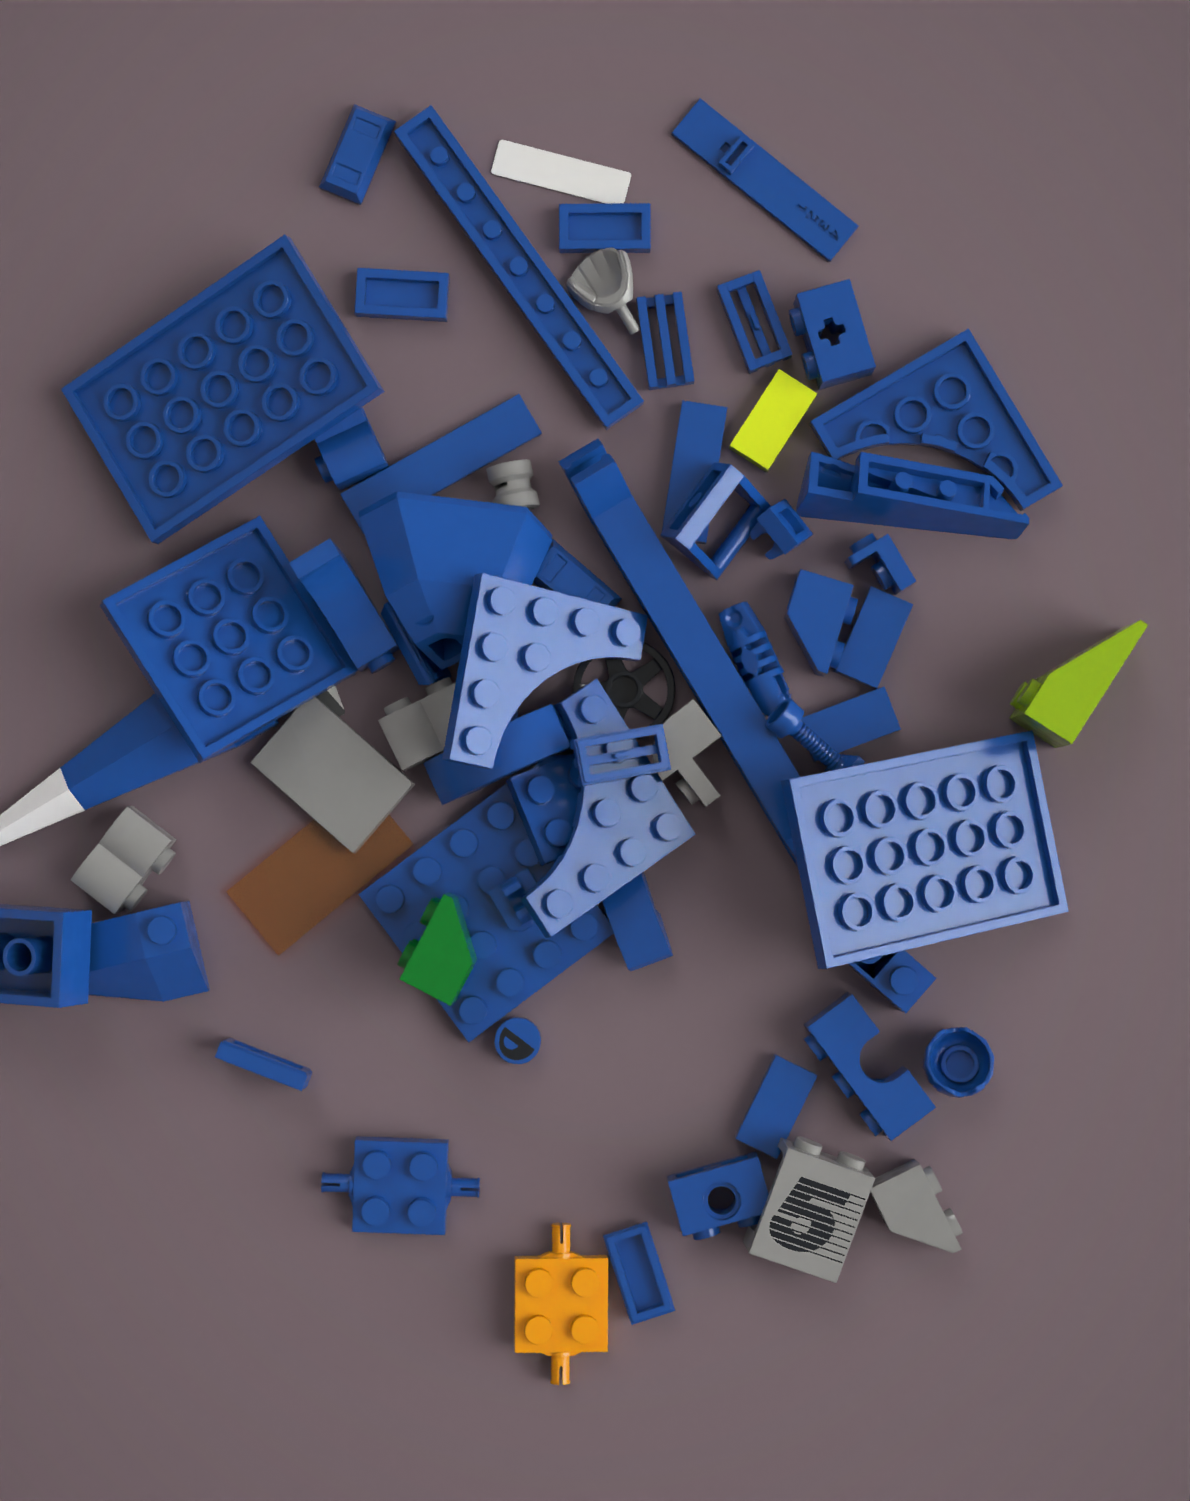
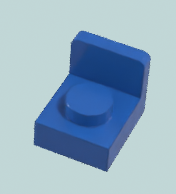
M871 533L849 547L853 554L844 561L847 568L851 569L872 556L876 564L872 565L871 569L884 590L891 587L894 594L897 595L916 582L889 534L877 540L874 534Z

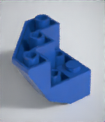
M396 491L359 511V520L386 598L414 644L441 670L460 661L475 574L485 573L532 585L553 541L552 534L527 507Z

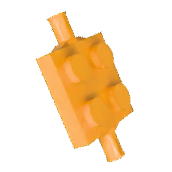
M552 1223V1251L538 1256H514V1352L542 1353L551 1356L550 1383L559 1385V1368L561 1366L562 1385L570 1384V1356L581 1352H608L607 1255H581L570 1251L571 1224L562 1223V1241H560V1224Z

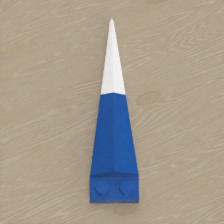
M153 694L0 815V846L199 764L157 695ZM278 720L271 722L211 758L241 747L279 724Z

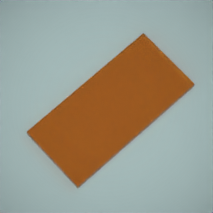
M389 814L356 853H352L314 819L231 887L227 894L277 955L280 956L412 847L414 843Z

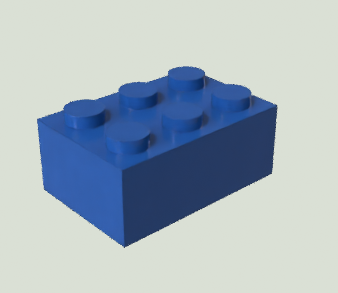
M0 904V1003L53 1008L88 1004L92 910Z

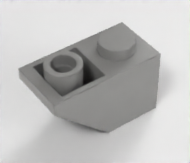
M913 1159L875 1178L870 1195L890 1232L951 1253L961 1250L956 1236L963 1233L951 1208L942 1210L935 1194L942 1191V1188L930 1166L922 1169L921 1165Z

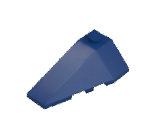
M190 901L178 902L91 924L89 995L164 1002L210 991Z

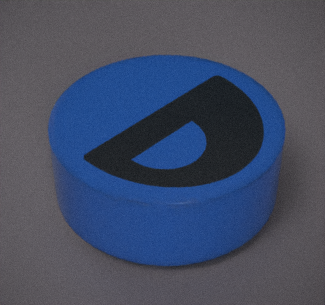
M513 1017L504 1021L495 1035V1048L502 1059L512 1064L529 1062L537 1055L541 1046V1034L538 1027L531 1020L524 1017Z

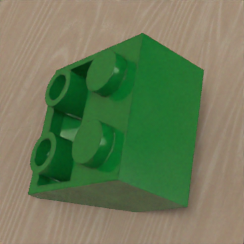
M449 892L443 894L441 899L432 897L419 921L420 924L426 926L423 935L419 941L413 939L408 942L397 965L404 969L400 977L401 981L451 1006L460 994L477 961V956L458 896Z

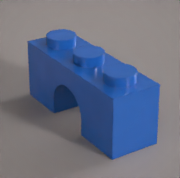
M845 993L804 1024L810 1032L804 1038V1041L819 1061L828 1057L838 1070L831 1077L847 1099L854 1094L858 1097L866 1108L859 1115L875 1137L883 1132L892 1141L936 1108L910 1071L904 1066L885 1078L877 1079L865 1075L860 1065L861 1050L866 1042L880 1031L853 994Z

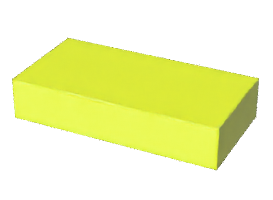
M778 369L729 445V449L763 471L768 472L818 393Z

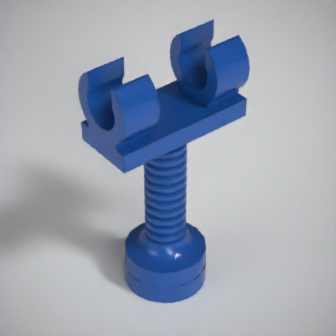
M791 698L781 702L773 710L765 723V726L780 739L787 735L796 739L797 742L803 745L806 750L827 767L824 772L865 763L860 756L837 753L805 723L803 724L804 710Z

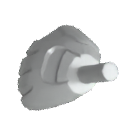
M611 247L597 250L591 253L590 256H586L577 266L572 276L568 278L566 282L568 292L589 310L607 314L616 310L630 335L639 331L638 324L626 306V303L633 299V273L628 254L623 250H616Z

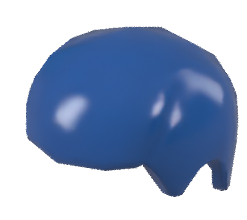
M967 1027L941 1029L935 1034L924 1050L923 1069L928 1082L938 1092L949 1097L962 1098L979 1093L989 1083L993 1076L994 1055L987 1040Z

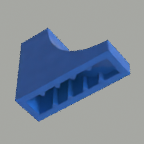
M331 538L289 562L296 576L322 611L359 671L363 672L369 668L373 674L396 660L393 653L398 651L399 647L346 556Z

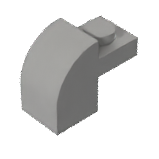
M693 699L669 717L663 724L671 770L657 774L664 781L677 772L682 779L675 784L691 805L699 801L703 807H706L721 795L693 758L718 740L721 734ZM657 754L652 755L653 763L659 762Z

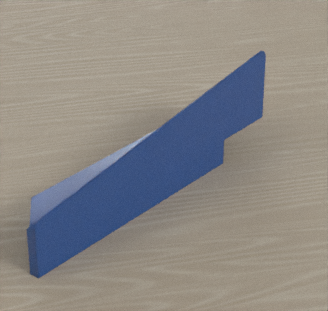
M811 452L808 457L796 505V513L799 517L1004 539H1017L1029 525L1030 519L1026 513L1023 515L1018 514L1002 496L1004 488L994 476L860 452L855 465L820 453Z

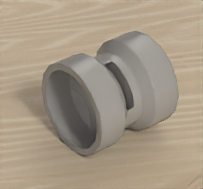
M530 460L504 462L486 469L489 484L495 487L496 496L493 499V503L523 506L529 510L540 506L537 491L531 488L530 479L533 476V470Z

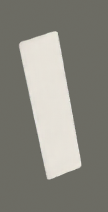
M506 140L499 141L491 173L497 176L605 204L624 203L631 179V173Z

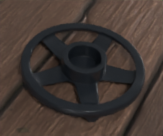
M644 643L642 650L654 659L633 672L626 670L621 659L605 658L609 678L607 681L600 682L623 720L627 710L635 708L655 719L649 726L663 724L674 704L675 680L668 662L659 651ZM593 659L580 662L573 679L572 693L586 685L581 684L585 669ZM661 670H663L667 681V699L664 708L659 706L643 691V687Z

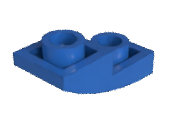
M644 872L602 901L616 941L630 972L673 956L661 914L655 909Z

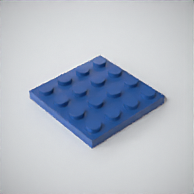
M261 516L252 519L107 597L100 604L101 609L199 763L206 761L350 678L358 671L318 605L296 576L289 564L288 558Z
M507 784L503 785L358 894L402 953L410 940L416 939L419 941L423 935L426 926L420 924L419 921L432 897L441 899L443 894L449 892L458 896L477 961L456 1001L451 1006L438 999L437 1001L468 1042L472 1041L614 934L609 920L598 905L552 937L545 938L533 919L513 931L509 930L488 891L529 868L538 884L548 873L555 861L540 866Z

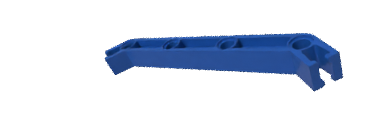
M597 438L558 462L587 517L643 611L648 615L649 621L704 713L721 734L720 740L788 854L798 867L781 781L797 778L800 775L776 735L765 726L766 718L633 498L615 460L610 454L606 453L603 444Z

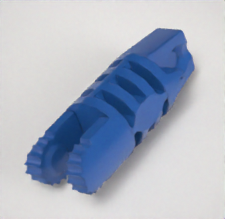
M745 601L724 609L718 615L728 649L734 658L735 665L739 669L740 676L743 678L746 687L749 688L764 716H770L773 710L785 699L791 698L792 694L789 693L788 685L782 674L784 670L773 650L772 643L768 639L766 630L748 602Z

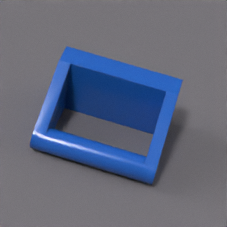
M714 462L660 536L707 575L718 580L750 537V531L758 522L756 518L771 506L750 481L733 465ZM734 490L750 506L710 559L697 546L695 541Z

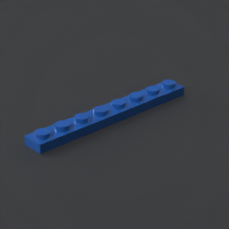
M430 105L396 129L394 133L398 141L604 428L608 430L644 404L642 397L433 106Z

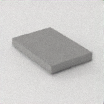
M317 697L299 706L250 762L352 853H356L415 785L410 778Z

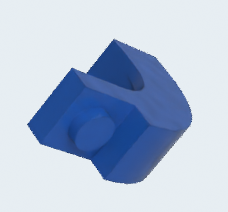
M550 704L509 722L497 749L493 769H482L442 760L443 753L423 763L441 804L444 805L467 796L521 769L571 749V738L562 717L555 707L556 704Z

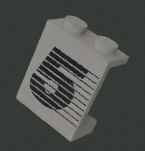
M796 1136L794 1142L780 1138L778 1147L783 1153L782 1160L757 1226L747 1227L743 1243L749 1254L837 1283L875 1177L865 1167L866 1161L854 1154L839 1151L838 1157L822 1152L823 1146L808 1138Z

